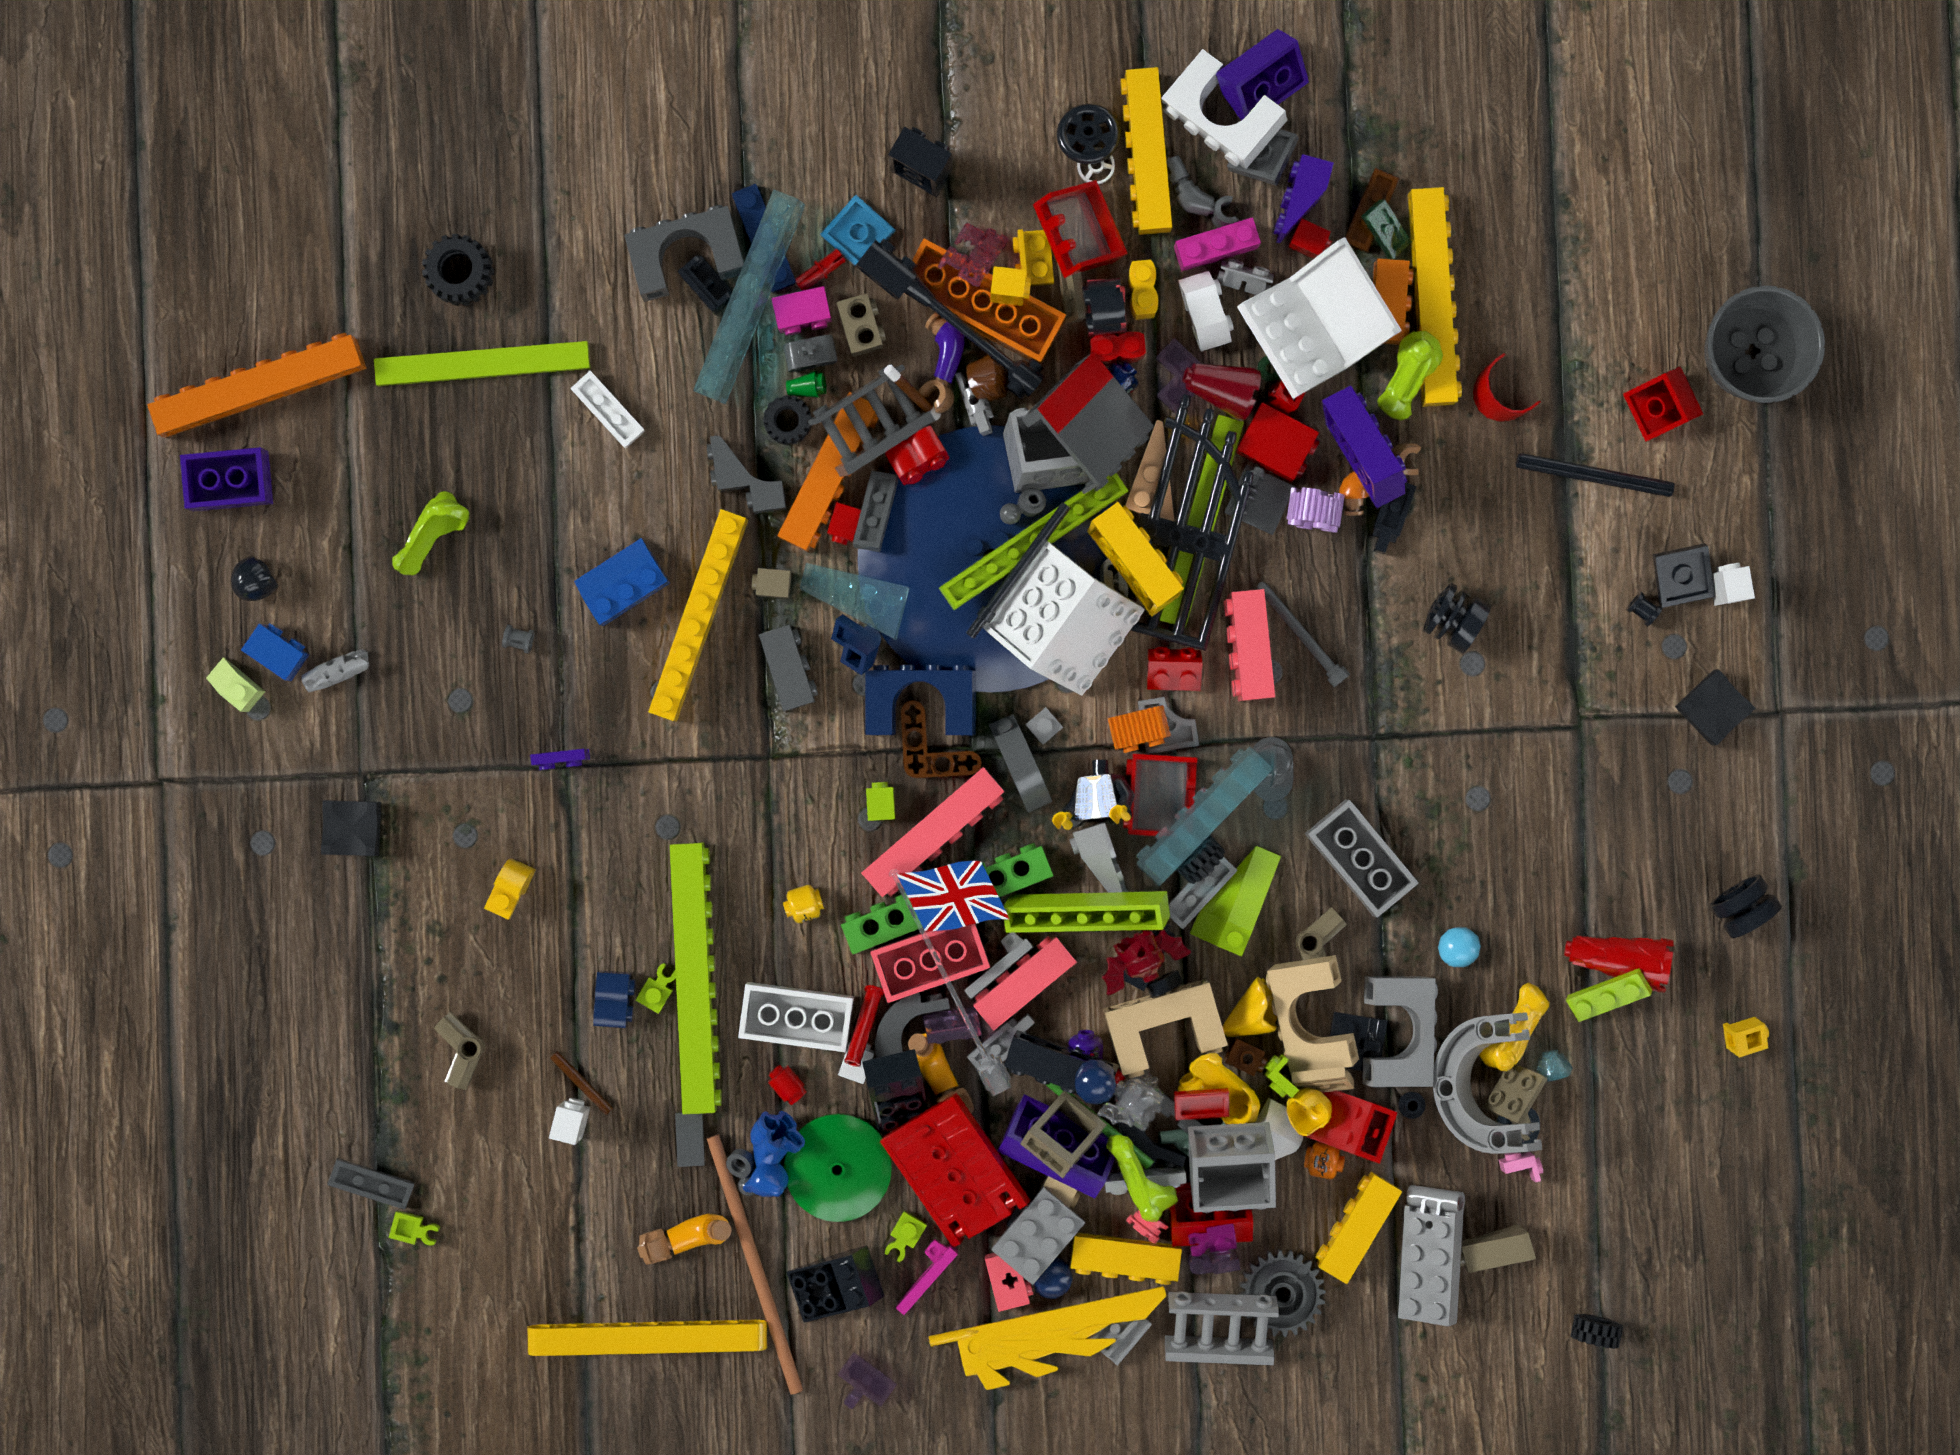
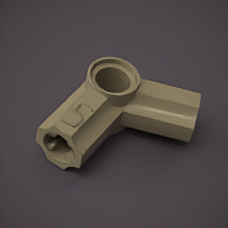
M1332 907L1306 930L1297 935L1295 942L1302 960L1326 957L1323 946L1347 925ZM1311 935L1315 938V946L1311 950H1305L1302 946V941L1306 936Z
M450 1011L434 1027L457 1051L444 1082L453 1087L467 1090L478 1061L485 1051V1042ZM467 1041H472L476 1044L477 1052L475 1055H470L466 1052L465 1044Z

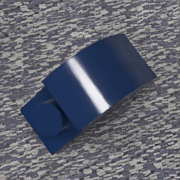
M843 614L836 619L831 639L844 647L840 662L862 675L875 663L881 635L871 623L862 627Z

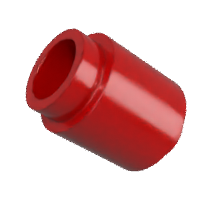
M778 1065L769 1073L771 1079L768 1081V1084L784 1102L787 1101L790 1105H793L807 1092L803 1087L805 1084L788 1065L785 1067Z

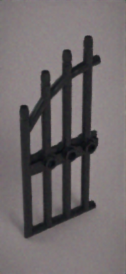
M1183 394L1175 419L1168 416L1166 418L1165 427L1172 429L1150 513L1149 515L1141 513L1137 527L1138 529L1142 527L1150 537L1149 543L1151 546L1153 543L1168 547L1165 556L1167 562L1165 564L1171 572L1173 571L1178 550L1194 555L1173 631L1157 627L1161 611L1152 617L1149 615L1147 624L1137 622L1130 631L1206 651L1250 493V484L1253 482L1254 472L1246 470L1242 477V484L1239 485L1230 464L1237 433L1228 431L1225 445H1223L1221 452L1209 439L1215 410L1206 409L1200 431H1197L1185 424L1191 396ZM1183 434L1196 441V446L1176 519L1171 521L1160 518V513ZM1206 450L1218 464L1202 526L1197 528L1185 523ZM1225 480L1235 501L1227 535L1211 531ZM1205 557L1220 562L1199 638L1185 635L1183 632ZM1129 588L1128 598L1137 602L1136 595Z

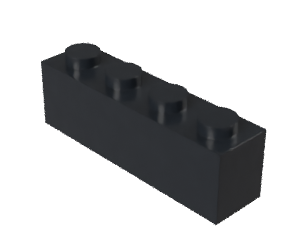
M1017 1030L1013 1036L1004 1067L1009 1068V1071L1015 1075L1024 1076L1026 1074L1035 1077V1080L1041 1084L1049 1085L1052 1083L1061 1086L1060 1088L1063 1091L1074 1094L1076 1093L1075 1075L1082 1063L1089 1060H1102L1113 1068L1115 1077L1119 1065Z

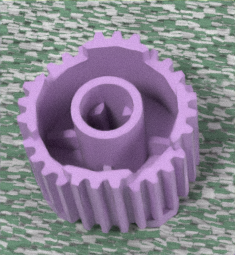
M1302 487L1301 490L1291 488L1287 513L1288 525L1312 530L1313 526V528L1321 529V531L1337 533L1338 527L1341 524L1345 495L1336 492L1332 495L1320 489Z

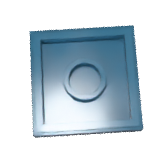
M855 195L820 235L830 245L837 248L855 266L875 240L881 242L882 239L888 241L896 232V229Z

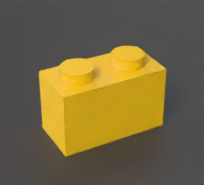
M994 266L991 303L1023 306V299H1029L1031 278H1026L1027 270Z

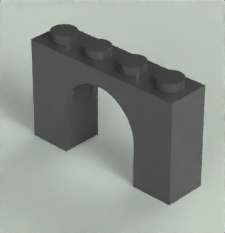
M712 206L703 213H687L681 219L674 221L669 219L657 222L656 226L649 228L636 227L630 230V233L624 234L639 292L644 302L670 295L663 271V256L667 248L681 238H698L711 247L721 281L747 274L728 206Z

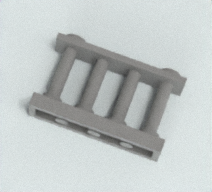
M1184 1291L1168 1293L1169 1313H1176L1175 1335H1165V1361L1274 1365L1273 1341L1266 1339L1268 1317H1278L1279 1315L1277 1296L1187 1293ZM1187 1314H1203L1201 1337L1185 1336ZM1214 1315L1230 1316L1228 1338L1212 1337ZM1241 1316L1257 1317L1255 1339L1239 1338Z

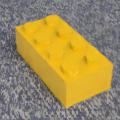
M1117 502L1093 519L1087 532L1152 617L1178 598L1184 589L1182 587L1183 580L1175 570L1171 572L1165 564L1167 560L1159 549L1154 550L1149 543L1150 537L1142 527L1138 529L1132 521L1134 516L1125 505L1122 507Z

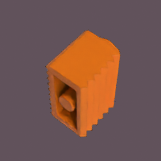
M1163 705L1107 718L1115 750L1122 748L1123 753L1139 750L1138 744L1148 742L1149 747L1164 744V738L1171 736Z

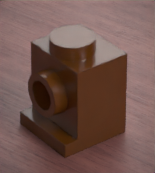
M1234 1037L1223 1061L1255 1076L1256 1071L1259 1073L1263 1071L1267 1058L1263 1057L1265 1054L1264 1050ZM1245 1054L1252 1055V1061L1250 1063L1243 1062V1056Z

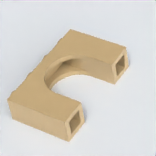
M1336 955L1273 965L1267 971L1266 984L1268 989L1272 991V1010L1274 1015L1278 1017V1036L1280 1041L1284 1043V1056L1289 1059L1285 1065L1289 1067L1290 1074L1292 1072L1326 1068L1352 1067L1359 1060L1353 1033L1330 1037L1315 1036L1302 1027L1296 1015V1003L1301 994L1335 988L1341 982Z

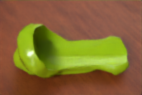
M1427 331L1412 332L1400 342L1397 354L1398 368L1385 392L1377 400L1378 407L1392 419L1402 421L1412 415L1411 404L1413 398L1417 395L1425 377L1432 374L1442 361L1443 353L1440 342Z
M442 491L425 506L408 537L405 547L392 557V565L395 570L403 575H416L421 570L423 560L439 536L465 528L469 520V511L457 503L452 493Z
M1110 1135L1106 1147L1117 1159V1164L1134 1204L1140 1211L1142 1219L1148 1222H1157L1164 1210L1178 1202L1176 1189L1173 1186L1164 1187L1148 1180L1134 1152L1133 1143L1130 1138L1122 1135Z

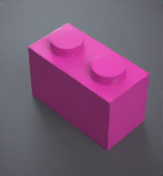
M824 286L772 298L778 330L780 333L785 332L786 336L799 334L802 328L811 327L812 330L826 328L827 323L832 322Z

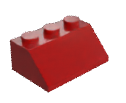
M1190 1182L1183 1183L1175 1188L1178 1202L1169 1207L1172 1247L1199 1245L1197 1243L1190 1244L1188 1235L1192 1233H1207L1206 1228L1227 1224L1234 1225L1236 1243L1253 1241L1252 1209L1212 1211L1209 1213L1194 1212Z

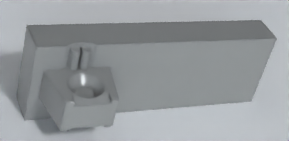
M1015 932L1005 936L1001 943L1008 954L964 990L966 994L973 999L981 990L989 986L998 976L1032 950L1034 946L1028 939L1023 940Z

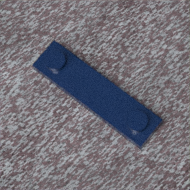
M753 184L731 193L771 293L773 294L795 285V278L757 185Z

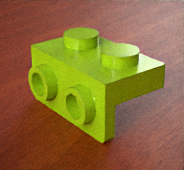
M1282 1054L1279 1057L1273 1055L1264 1067L1267 1069L1264 1075L1272 1081L1269 1086L1281 1097L1284 1098L1288 1095L1293 1098L1299 1089L1279 1073L1289 1059Z

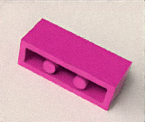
M1252 217L1178 240L1174 244V250L1181 272L1256 250L1261 242Z

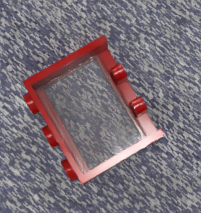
M1097 180L1050 192L1032 204L1064 279L1083 271L1113 264L1128 254Z
M1133 754V759H1127L1126 775H1132L1130 788L1135 795L1131 805L1132 818L1128 821L1123 820V829H1128V835L1193 838L1196 757Z

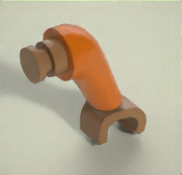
M1407 442L1396 445L1392 452L1394 456L1399 455L1404 462L1405 457L1409 453L1418 454L1421 447L1415 443ZM1406 467V470L1403 471L1405 475H1418V469L1415 467ZM1353 471L1343 479L1339 488V493L1345 495L1344 506H1347V510H1344V515L1348 516L1363 515V510L1360 509V506L1363 505V498L1368 497V493Z

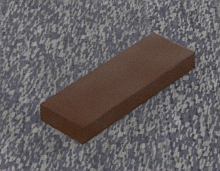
M1377 168L1374 169L1345 235L1351 247L1365 253L1368 252L1400 178Z

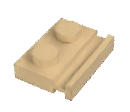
M1345 1067L1291 1073L1292 1084H1295V1087L1299 1090L1313 1088L1321 1092L1354 1089V1078L1345 1070Z

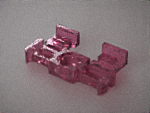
M966 222L954 243L958 245L963 239H965L964 242L971 241L970 245L975 247L969 258H967L968 255H962L956 251V248L950 246L943 255L938 268L942 269L947 263L955 269H961L958 276L979 287L985 277L983 272L989 273L1001 252L999 248L1004 250L1009 239L1003 234H996L997 231L992 228H987L983 235L984 231ZM970 272L974 273V277L969 276Z

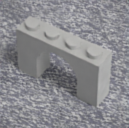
M1365 976L1364 1003L1370 1005H1399L1404 1008L1410 1015L1413 1023V1036L1408 1047L1396 1056L1363 1057L1362 1084L1371 1087H1433L1434 1052L1437 1048V1042L1434 1037V1026L1437 1023L1435 999L1438 995L1435 978L1424 976Z

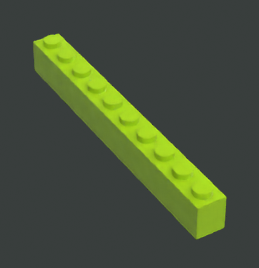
M704 842L670 844L682 1114L715 1113L717 1106L722 1105L721 1089L716 1090V1079H720V1063H715V1052H719V1038L714 1036L713 1025H718L717 1009H712V998H716V982H711V971H715V957L710 955L709 945L714 944L713 928L708 927V918L713 916L712 902H707V891H711V876L706 875L705 865L710 864L709 848H705Z

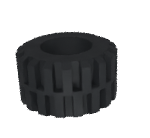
M452 234V237L444 235L441 237L442 241L438 242L435 240L431 243L434 246L432 250L427 248L425 252L427 259L422 260V265L425 267V270H422V274L426 279L425 283L441 300L446 303L450 302L452 305L459 306V303H462L466 306L470 305L472 300L475 303L478 302L481 294L485 296L489 292L486 290L488 285L492 286L493 284L491 275H494L493 262L488 252L475 239L472 240L466 235H463V237L459 234ZM457 256L468 257L472 261V272L469 278L460 284L448 283L444 276L447 263Z

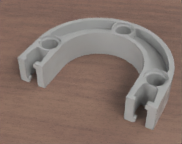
M1527 1012L1482 1016L1470 1019L1456 1027L1447 1036L1437 1054L1433 1073V1092L1438 1111L1454 1136L1475 1150L1490 1154L1542 1150L1540 1139L1534 1140V1143L1522 1144L1521 1133L1522 1135H1527L1529 1131L1540 1130L1539 1122L1501 1124L1491 1120L1477 1106L1472 1095L1470 1083L1473 1064L1485 1048L1500 1042L1530 1040L1528 1029L1522 1030V1033H1512L1510 1035L1509 1023L1517 1024L1516 1021L1528 1020Z

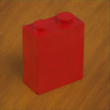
M1262 402L1235 453L1292 482L1295 477L1300 479L1307 467V464L1303 462L1307 454L1313 455L1320 441L1316 438L1319 432Z

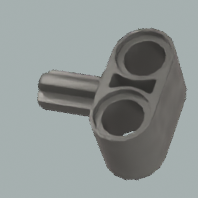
M823 335L783 345L788 372H798L838 362L833 335Z

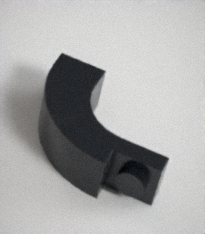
M1123 1086L1117 1104V1124L1120 1133L1123 1136L1129 1137L1137 1148L1154 1161L1151 1165L1152 1168H1154L1157 1158L1161 1159L1160 1164L1174 1169L1176 1165L1183 1167L1186 1159L1184 1153L1152 1141L1144 1131L1143 1117L1150 1099L1149 1095Z

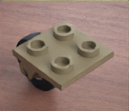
M1516 1064L1509 1071L1503 1072L1483 1108L1492 1112L1497 1117L1496 1122L1501 1124L1539 1122L1540 1125L1539 1116L1531 1107L1546 1083L1547 1078ZM1540 1130L1529 1131L1527 1135H1522L1521 1133L1522 1144L1534 1143Z

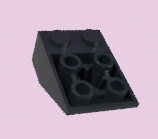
M915 1049L862 1061L878 1131L893 1130L928 1110Z
M867 1245L847 1250L786 1272L804 1323L869 1307L885 1296Z

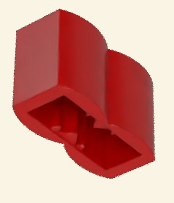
M1126 332L1118 337L1111 334L1093 337L1089 344L1090 354L1094 352L1104 365L1112 364L1117 360L1125 363L1137 362L1142 360L1146 354L1145 336L1140 332Z
M931 425L917 431L907 440L900 442L885 452L886 457L903 485L917 483L927 471L942 468L950 458Z

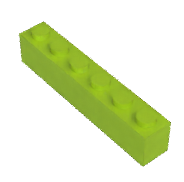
M1167 891L1010 895L1004 904V908L1010 920L1004 919L1006 933L1163 930L1170 917Z

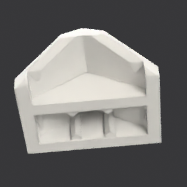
M1268 1098L1255 1123L1269 1122L1275 1160L1296 1152L1301 1146L1303 1136L1299 1135L1292 1127L1287 1115V1107Z

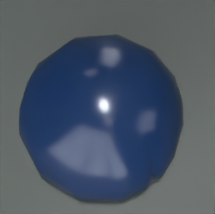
M1089 1060L1082 1063L1075 1075V1089L1078 1096L1089 1104H1102L1109 1101L1116 1090L1113 1068L1102 1060Z
M1056 1257L1033 1284L1035 1292L1043 1298L1056 1299L1066 1294L1071 1287L1073 1278L1069 1264L1063 1259Z

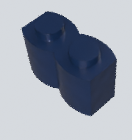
M602 970L597 972L593 1026L626 1028L628 1022L633 1021L634 1006H629L630 995L635 994L636 979H631L630 972Z

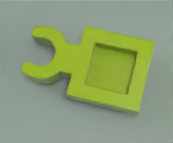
M665 963L661 964L657 969V980L649 977L635 1000L658 1014L673 989L667 987V984L676 979V970L671 977H666L663 974V970L666 967Z
M397 1210L389 1238L413 1245L417 1243L418 1238H421L424 1244L431 1246L435 1245L437 1240L429 1238L428 1231L438 1232L440 1226L434 1223L426 1226L422 1225L424 1217Z
M904 1210L890 1233L896 1240L886 1246L885 1254L888 1255L891 1249L897 1248L900 1251L897 1261L901 1262L905 1257L906 1245L911 1248L915 1247L927 1223Z

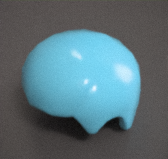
M1455 927L1447 930L1440 937L1438 945L1441 959L1452 967H1466L1474 963L1479 956L1481 948L1478 936L1466 927Z

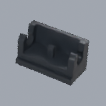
M695 256L677 271L680 277L714 315H717L737 297L723 280L721 281L720 276L702 256Z

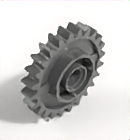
M1278 1249L1276 1256L1267 1251V1259H1263L1258 1255L1259 1263L1257 1265L1249 1263L1252 1271L1243 1272L1247 1281L1239 1283L1245 1289L1239 1295L1275 1296L1278 1288L1287 1287L1289 1294L1284 1299L1277 1298L1279 1315L1278 1317H1268L1267 1330L1271 1328L1274 1337L1278 1331H1281L1283 1336L1287 1337L1288 1330H1292L1296 1336L1298 1327L1306 1331L1307 1321L1316 1323L1313 1314L1321 1315L1322 1313L1317 1306L1325 1304L1324 1299L1319 1297L1326 1293L1324 1288L1319 1287L1324 1280L1322 1277H1315L1319 1273L1318 1268L1310 1269L1312 1265L1310 1259L1302 1262L1303 1255L1301 1253L1293 1258V1252L1290 1249L1285 1256L1281 1249ZM1257 1317L1252 1322L1254 1327L1257 1326Z

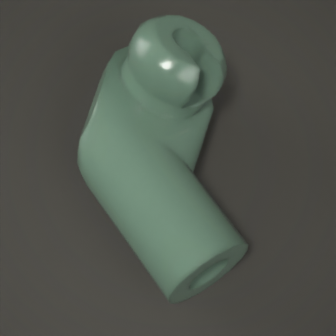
M1182 1129L1158 1132L1160 1145L1174 1144L1182 1153L1189 1156L1188 1133Z

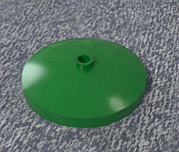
M832 1113L811 1120L798 1131L803 1136L805 1144L797 1153L789 1151L786 1153L784 1169L789 1178L787 1187L801 1208L822 1220L844 1222L867 1214L881 1201L890 1183L892 1160L880 1142L883 1136L872 1124L851 1114ZM840 1165L842 1172L835 1174L832 1167Z

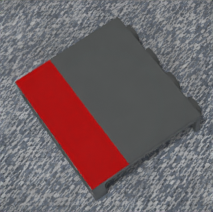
M1094 352L1077 362L1022 418L1027 427L1041 419L1091 479L1085 484L1086 487L1082 490L1083 494L1093 488L1095 491H1098L1108 483L1106 477L1108 475L1110 477L1122 468L1121 461H1127L1136 453L1134 448L1140 447L1149 439L1147 434L1154 427Z

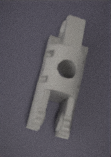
M961 372L955 374L971 425L977 424L982 436L993 433L989 419L994 416L988 399H977L970 387L967 388L964 375Z
M359 649L322 663L301 675L302 683L308 692H312L352 678L354 675L369 668L368 652Z

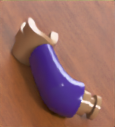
M934 313L926 322L925 327L928 330H932V333L936 336L935 342L939 345L940 349L934 373L936 379L926 382L919 389V392L925 398H928L934 390L939 389L940 396L934 402V409L936 413L940 414L951 408L954 402L953 391L947 385L948 383L952 384L964 350L965 336L946 320L941 319L940 315Z

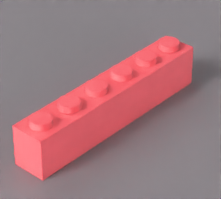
M983 767L861 872V874L881 897L886 894L891 897L902 888L896 873L920 872L922 868L919 865L927 858L932 862L943 852L940 847L948 841L950 844H953L963 835L960 830L966 824L972 827L983 818V815L980 813L987 806L991 809L997 806L1003 800L1001 794L1004 790Z

